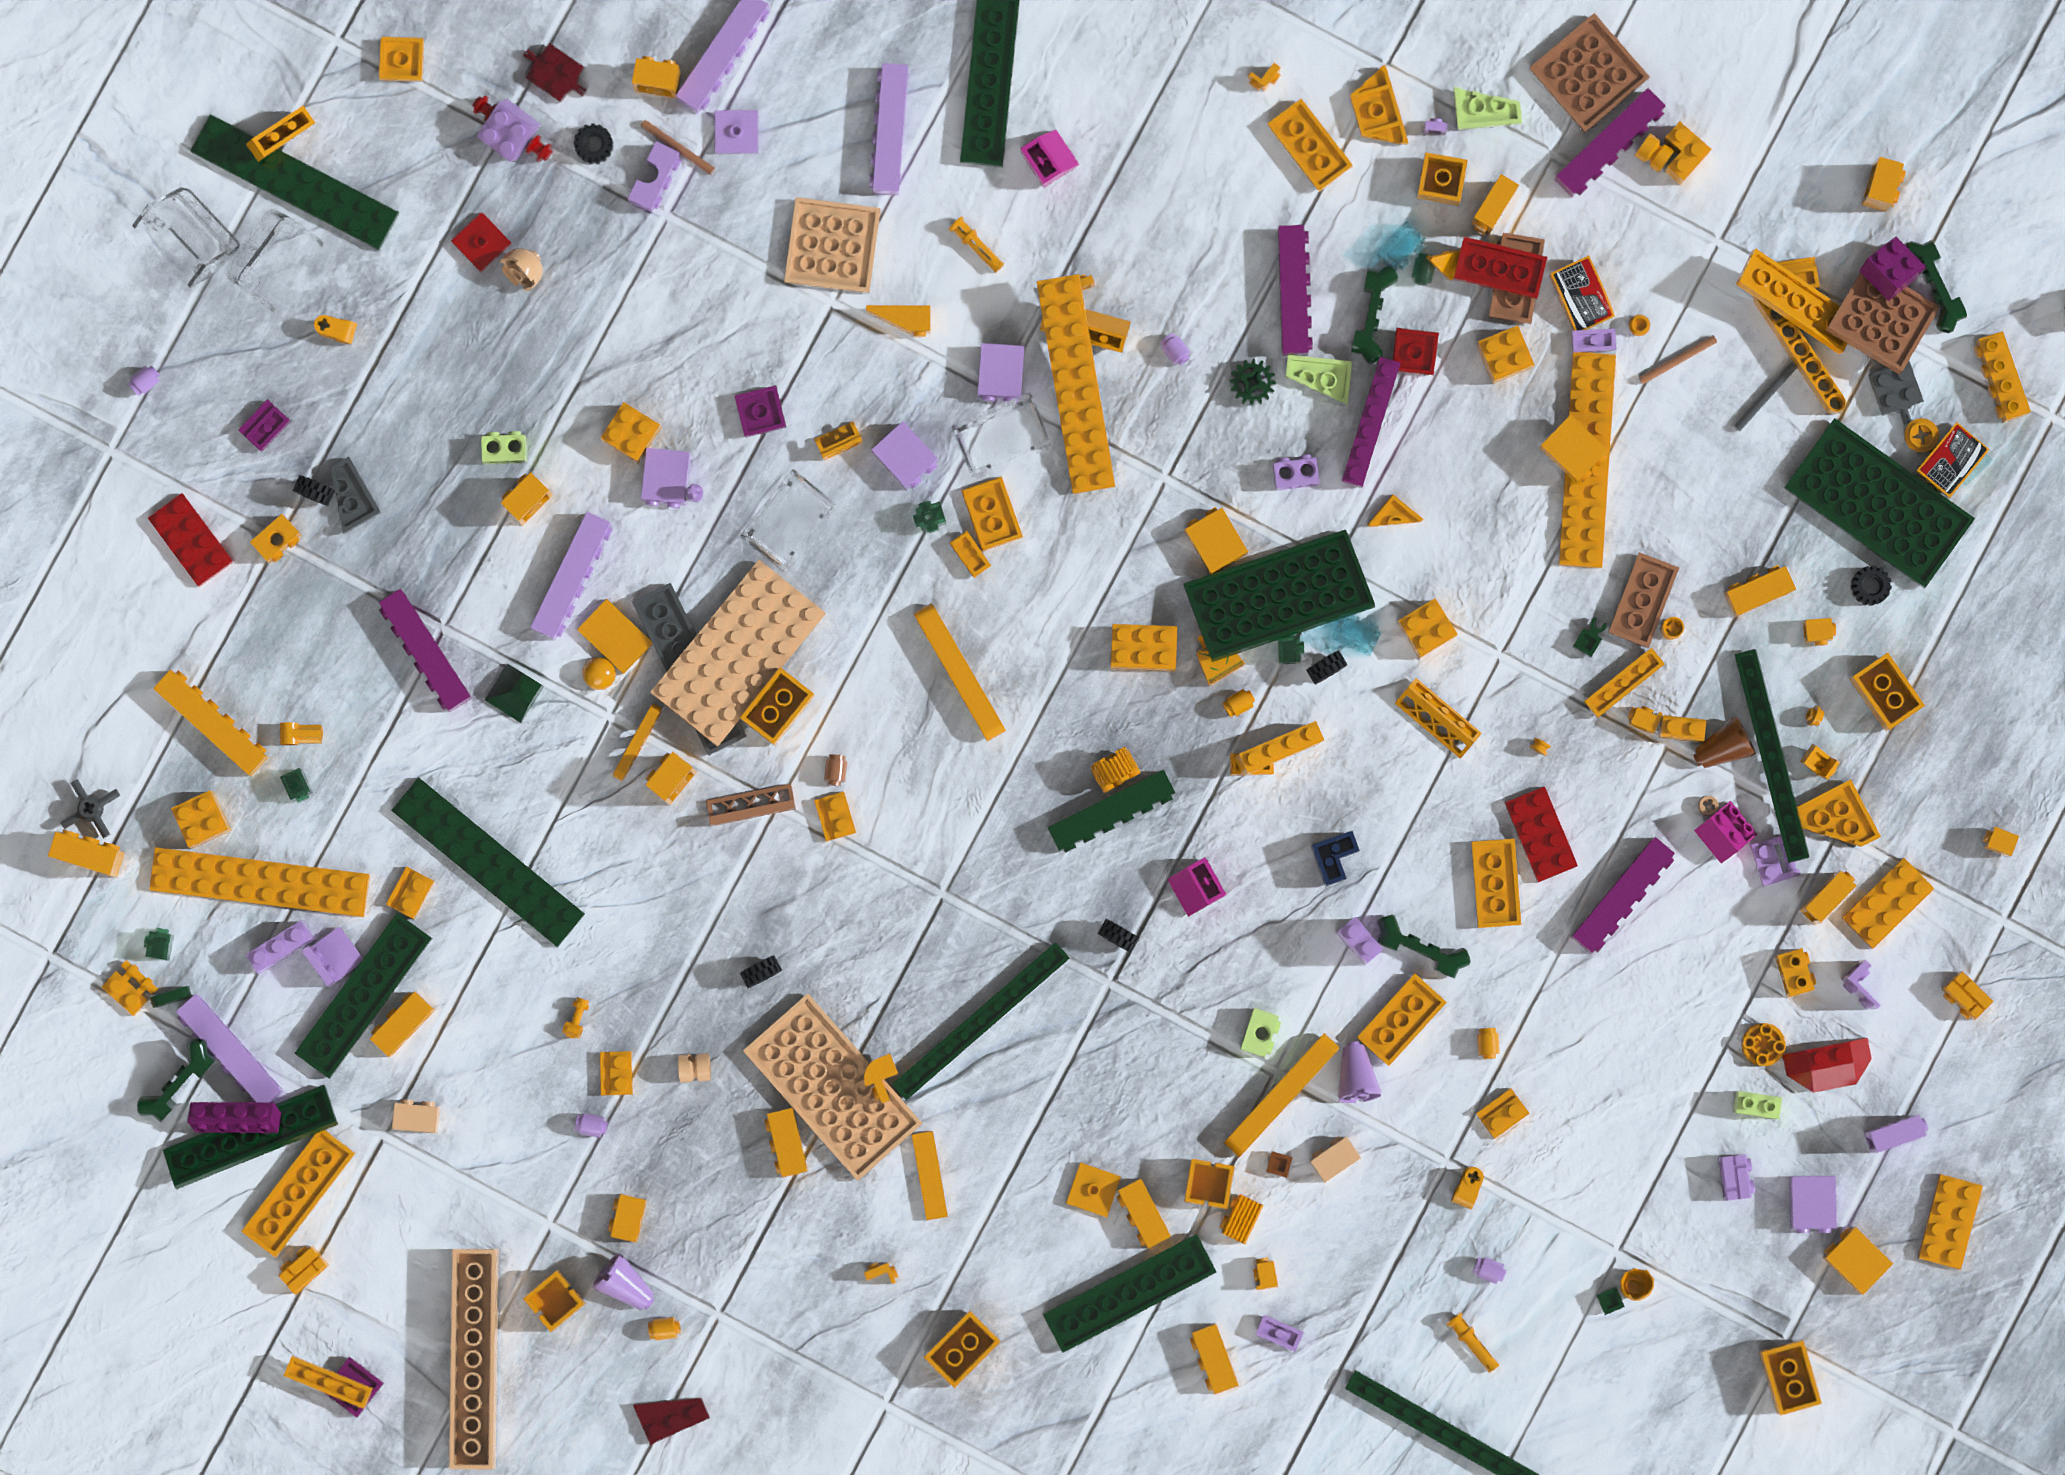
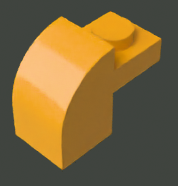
M890 1053L873 1060L867 1066L864 1074L865 1086L875 1085V1088L872 1089L875 1100H880L882 1104L890 1101L882 1080L898 1074Z

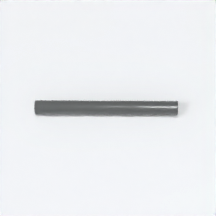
M1790 362L1734 425L1738 431H1741L1797 369L1795 364Z

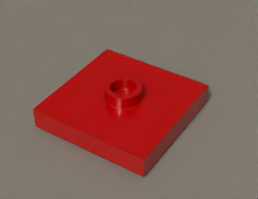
M483 212L451 240L480 273L512 244Z
M1396 327L1392 360L1401 363L1398 371L1434 376L1439 332Z

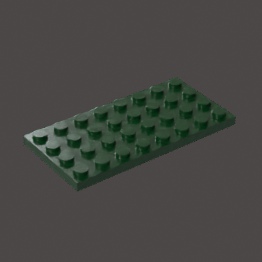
M1835 418L1784 487L1785 490L1924 589L1975 520L1973 516Z
M1346 529L1183 583L1211 662L1375 608V602Z

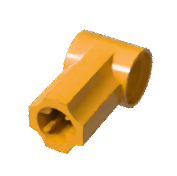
M294 722L280 723V745H299V743L322 744L323 725H299L300 723Z

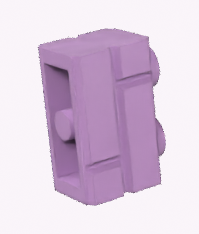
M1746 1154L1718 1157L1724 1201L1752 1198L1751 1193H1755L1754 1181L1749 1180V1171H1752L1751 1159L1747 1158Z

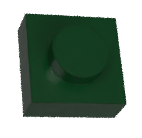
M1617 1287L1596 1295L1604 1315L1625 1307Z

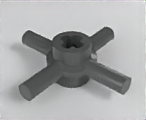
M78 779L72 781L70 784L78 795L80 802L77 807L78 812L60 822L63 828L66 829L83 819L88 822H94L103 839L110 836L111 834L101 816L104 806L121 796L119 791L114 789L103 797L97 798L95 796H88ZM89 804L95 806L92 809L93 813L86 812L89 809Z

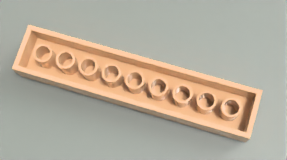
M452 1249L449 1469L496 1468L499 1249Z

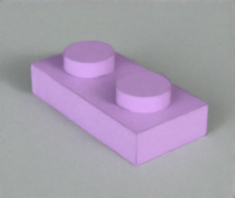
M1615 329L1578 330L1571 332L1573 353L1616 351Z
M1263 1314L1255 1335L1296 1352L1304 1332Z

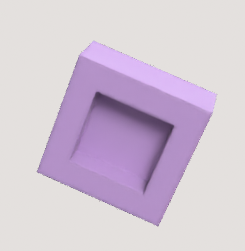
M1431 118L1430 121L1425 122L1424 133L1445 135L1447 123L1442 122V119Z

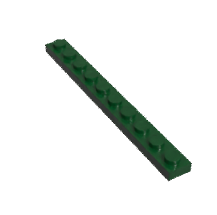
M1757 649L1734 654L1788 863L1808 859L1810 854Z
M1055 942L892 1085L907 1101L1067 962L1070 957Z
M1354 1370L1344 1388L1495 1475H1540L1357 1370Z

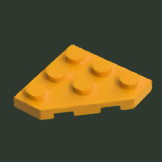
M1851 779L1798 806L1802 827L1805 830L1858 847H1863L1881 837Z

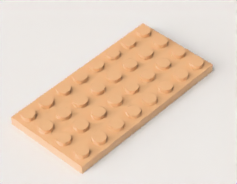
M758 560L650 693L718 747L780 667L783 668L826 613L762 561Z
M808 993L743 1050L857 1181L923 1124L885 1080L882 1081L890 1101L882 1104L880 1100H875L872 1092L875 1085L872 1084L866 1087L864 1083L865 1070L870 1063Z

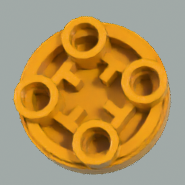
M1759 1023L1746 1030L1742 1037L1741 1048L1745 1058L1752 1064L1770 1066L1781 1059L1786 1049V1044L1782 1032L1776 1026L1769 1023Z

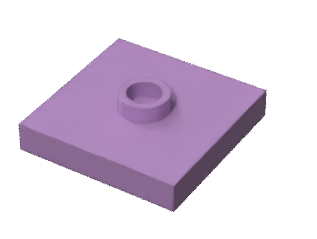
M715 110V154H758V110Z

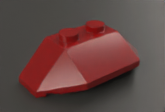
M1868 1038L1783 1054L1782 1056L1786 1076L1813 1093L1856 1085L1872 1060Z

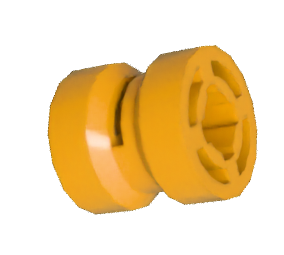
M1678 617L1667 618L1661 624V634L1668 640H1675L1684 631L1682 620Z

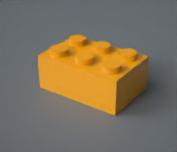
M1112 624L1111 669L1175 672L1177 626Z
M1889 653L1884 654L1849 678L1885 732L1891 730L1925 706Z
M780 667L741 715L740 719L772 745L776 746L812 701L815 694Z
M673 751L671 754L666 753L659 761L661 766L658 770L655 771L653 769L645 779L648 781L645 785L669 805L672 804L697 773L690 764Z
M64 829L62 833L55 831L48 857L118 877L125 855L124 852L119 851L120 846L104 842L102 846L99 845L100 840L83 835V838L79 839V834Z
M970 1310L924 1358L955 1389L1001 1340Z
M1797 1340L1758 1351L1777 1415L1782 1416L1822 1404L1804 1340Z

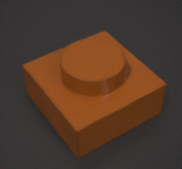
M1271 1151L1266 1172L1287 1178L1293 1157Z

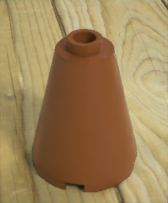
M1735 716L1695 749L1696 754L1693 757L1698 766L1703 765L1704 768L1751 757L1756 754L1752 742L1749 741L1742 723Z

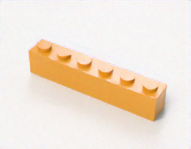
M170 669L153 689L244 772L252 776L269 758L265 754L267 750L259 742L254 744L250 741L251 735L242 727L238 730L233 725L235 721L227 713L222 715L218 712L219 706L211 699L206 701L201 696L203 692L196 685L191 687L185 681L188 678L179 670L175 673Z

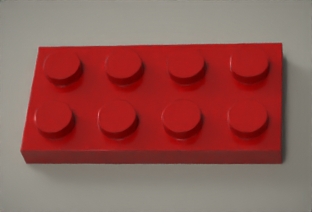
M1463 237L1453 279L1537 299L1548 257Z
M183 493L147 518L199 588L234 562Z
M1545 786L1504 803L1537 883L1578 867Z

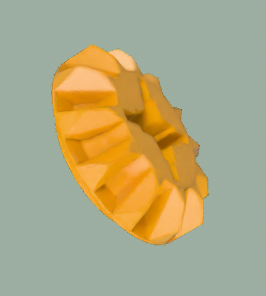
M1925 418L1913 420L1904 431V440L1908 447L1916 452L1926 453L1932 450L1939 440V431L1936 425ZM1919 428L1922 433H1930L1924 438V442H1921L1919 438L1913 439L1919 433Z

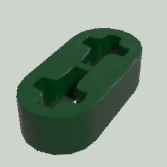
M185 986L150 997L152 1008H158L192 997L190 987Z

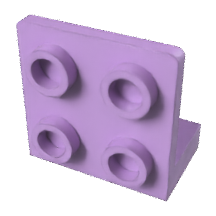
M337 927L312 947L307 946L302 950V953L329 987L357 968L363 960V957L341 927Z
M1861 960L1841 978L1844 982L1843 987L1850 994L1855 993L1860 998L1858 1002L1865 1009H1879L1881 1005L1858 983L1870 974L1868 969L1872 966L1867 960Z

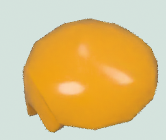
M602 657L591 658L582 669L584 682L594 690L607 689L613 684L616 677L614 666Z
M1632 1268L1626 1271L1620 1280V1291L1631 1301L1644 1300L1650 1296L1654 1288V1278L1646 1269Z

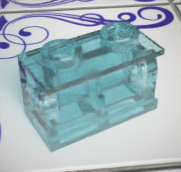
M1406 221L1377 252V256L1386 265L1392 266L1395 272L1398 269L1403 270L1411 262L1409 257L1413 253L1418 255L1425 247L1423 243L1426 238L1422 239V235Z
M1355 614L1340 619L1331 639L1370 657L1382 633L1378 630L1379 626L1371 622L1364 624L1359 621L1360 617Z

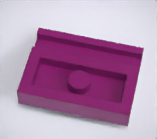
M267 399L238 431L259 451L263 452L291 421Z

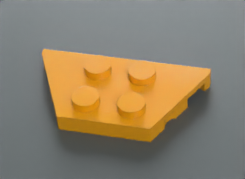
M1382 65L1375 74L1369 77L1350 95L1360 134L1363 138L1408 145L1409 142L1386 65Z

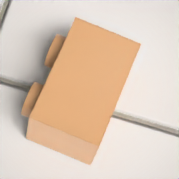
M401 1099L400 1103L394 1104L392 1129L438 1133L440 1107H435V1102L422 1101V1105H413L414 1100Z
M1338 1136L1330 1142V1148L1325 1151L1321 1148L1311 1155L1313 1159L1310 1163L1324 1183L1361 1159L1347 1137L1342 1139L1341 1136Z

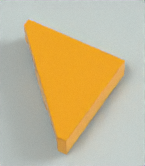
M1460 249L1444 251L1434 256L1428 255L1426 258L1446 279L1452 281Z
M1392 494L1367 525L1369 527L1421 523L1423 518Z

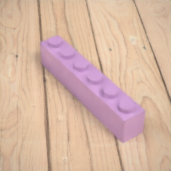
M740 0L677 93L676 98L679 102L697 114L701 110H706L711 102L709 98L712 93H717L723 84L721 82L725 74L728 76L735 66L733 64L737 57L741 58L747 48L745 44L749 39L751 41L758 33L756 28L760 22L764 23L769 17L770 12L768 10L770 8L768 3L763 0Z
M882 63V69H878L877 82H881L880 90H876V103H879V111L874 113V124H878L877 132H873L872 145H876V154H871V166L875 167L874 175L870 174L869 187L873 188V194L899 195L908 65Z
M588 511L586 512L530 627L532 630L555 641L557 637H562L566 628L563 624L567 617L571 618L575 610L573 604L576 598L580 599L585 587L582 585L585 579H590L594 571L592 565L595 559L599 560L604 548H601L604 540H609L613 532L612 524L609 521Z
M195 994L176 1011L179 1014L177 1019L184 1027L189 1026L194 1031L192 1036L195 1039L207 1041L208 1053L215 1059H219L222 1063L221 1069L228 1076L232 1074L237 1081L234 1083L242 1092L246 1090L251 1095L249 1098L251 1102H273L284 1092L282 1087L200 995Z

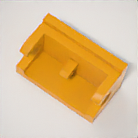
M853 421L814 439L824 461L863 443Z

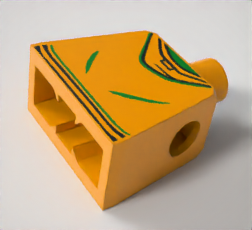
M1202 635L1197 637L1203 649L1198 651L1196 656L1208 686L1213 685L1245 665L1238 654L1211 662Z

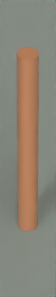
M646 119L642 122L641 127L678 151L682 156L711 175L715 167Z
M1712 335L1640 376V382L1644 385L1716 344L1717 339Z

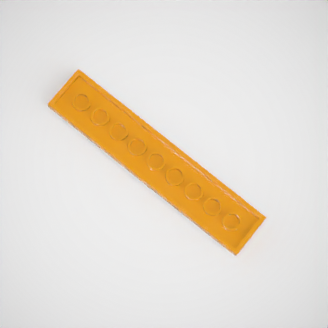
M1080 274L1036 281L1073 494L1116 487Z
M1572 353L1568 417L1572 415L1608 451L1605 454L1607 459L1599 467L1595 464L1590 469L1592 474L1584 482L1579 480L1575 483L1566 473L1564 474L1558 566L1602 569L1616 365L1615 354Z
M155 847L149 890L365 917L370 874Z

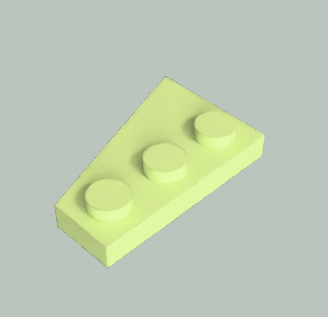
M1458 87L1453 88L1458 130L1522 124L1520 101L1485 95L1476 91H1467Z
M1288 355L1286 378L1348 405L1352 361Z

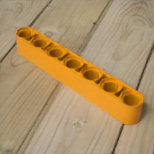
M1753 297L1754 304L1825 411L1831 415L1839 414L1846 406L1845 397L1798 326L1783 316L1780 319H1773L1770 315V311L1773 309ZM1785 327L1790 328L1793 332L1792 337H1785L1782 329ZM1796 345L1802 346L1804 348V355L1796 354L1794 347ZM1806 364H1814L1816 366V372H1808L1806 369ZM1819 381H1824L1827 383V391H1822L1819 389ZM1831 399L1839 401V409H1834L1830 406Z
M930 603L913 613L987 742L1006 731L1005 727L934 605Z
M1324 1033L1223 1143L1240 1157L1340 1047Z

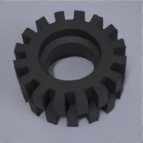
M591 123L590 126L584 125V128H580L578 134H575V151L582 161L592 165L593 163L600 164L601 161L605 162L606 158L611 156L613 139L608 130L603 128L602 125H595V123ZM596 136L601 139L602 146L598 151L591 152L586 149L585 143L589 137Z
M299 475L292 490L325 506L329 505L335 492L334 489L303 475Z
M1877 566L1862 568L1854 575L1851 581L1853 597L1855 596L1856 600L1862 602L1863 605L1873 606L1883 602L1889 596L1892 589L1890 584L1892 581L1888 577L1889 574L1884 572L1883 568H1877ZM1875 578L1879 582V590L1874 594L1867 593L1863 588L1865 579Z
M1338 650L1313 664L1306 671L1316 685L1339 672L1348 664Z
M1105 919L1097 933L1130 953L1139 940L1137 935L1109 919Z
M772 955L741 971L740 975L746 987L751 988L780 973L782 969L775 955Z

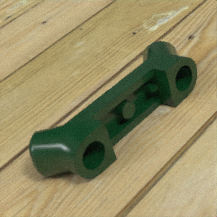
M1932 240L1923 244L1913 241L1907 242L1906 247L1926 266L1922 272L1923 279L1927 284H1930L1933 290L1931 291L1932 298L1941 307L1936 328L1944 333L1954 332L1957 322L1967 318V312L1961 298L1957 297L1952 300L1935 265V262L1939 261L1941 256Z
M1388 265L1379 271L1368 269L1363 292L1371 293L1364 332L1355 331L1351 353L1361 354L1368 364H1373L1383 356V352L1372 337L1373 331L1377 332L1380 319H1377L1376 315L1377 310L1381 311L1384 298H1380L1381 292L1398 281L1397 273L1392 266Z
M1393 914L1380 918L1377 922L1381 932L1377 939L1380 945L1395 952L1399 945H1402L1438 962L1435 971L1455 979L1459 969L1467 967L1471 963L1468 951L1463 947L1443 954L1439 952L1440 948L1436 945L1428 943L1426 946L1420 943V938L1412 934H1408V937L1403 935L1396 916Z
M192 1039L188 1042V1066L182 1065L175 1073L177 1078L173 1083L169 1080L161 1090L164 1093L162 1095L140 1097L137 1101L138 1114L141 1116H154L160 1123L177 1105L171 1099L192 1073L200 1078L216 1060L208 1053L207 1041L204 1039Z

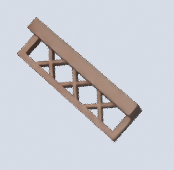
M791 784L706 801L711 826L796 810ZM788 789L789 801L779 802L774 799L778 791ZM774 792V794L772 795V797H771L770 795L766 794V793ZM761 794L770 798L764 806L758 807L753 803L756 797ZM751 796H753V798L751 799V801H749L748 799H746V797H751ZM742 798L749 803L744 810L737 811L732 808L737 799ZM727 801H732L730 805L725 803ZM722 803L728 808L724 814L714 815L712 804Z

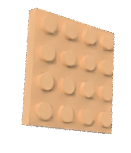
M796 197L784 282L870 294L881 208Z

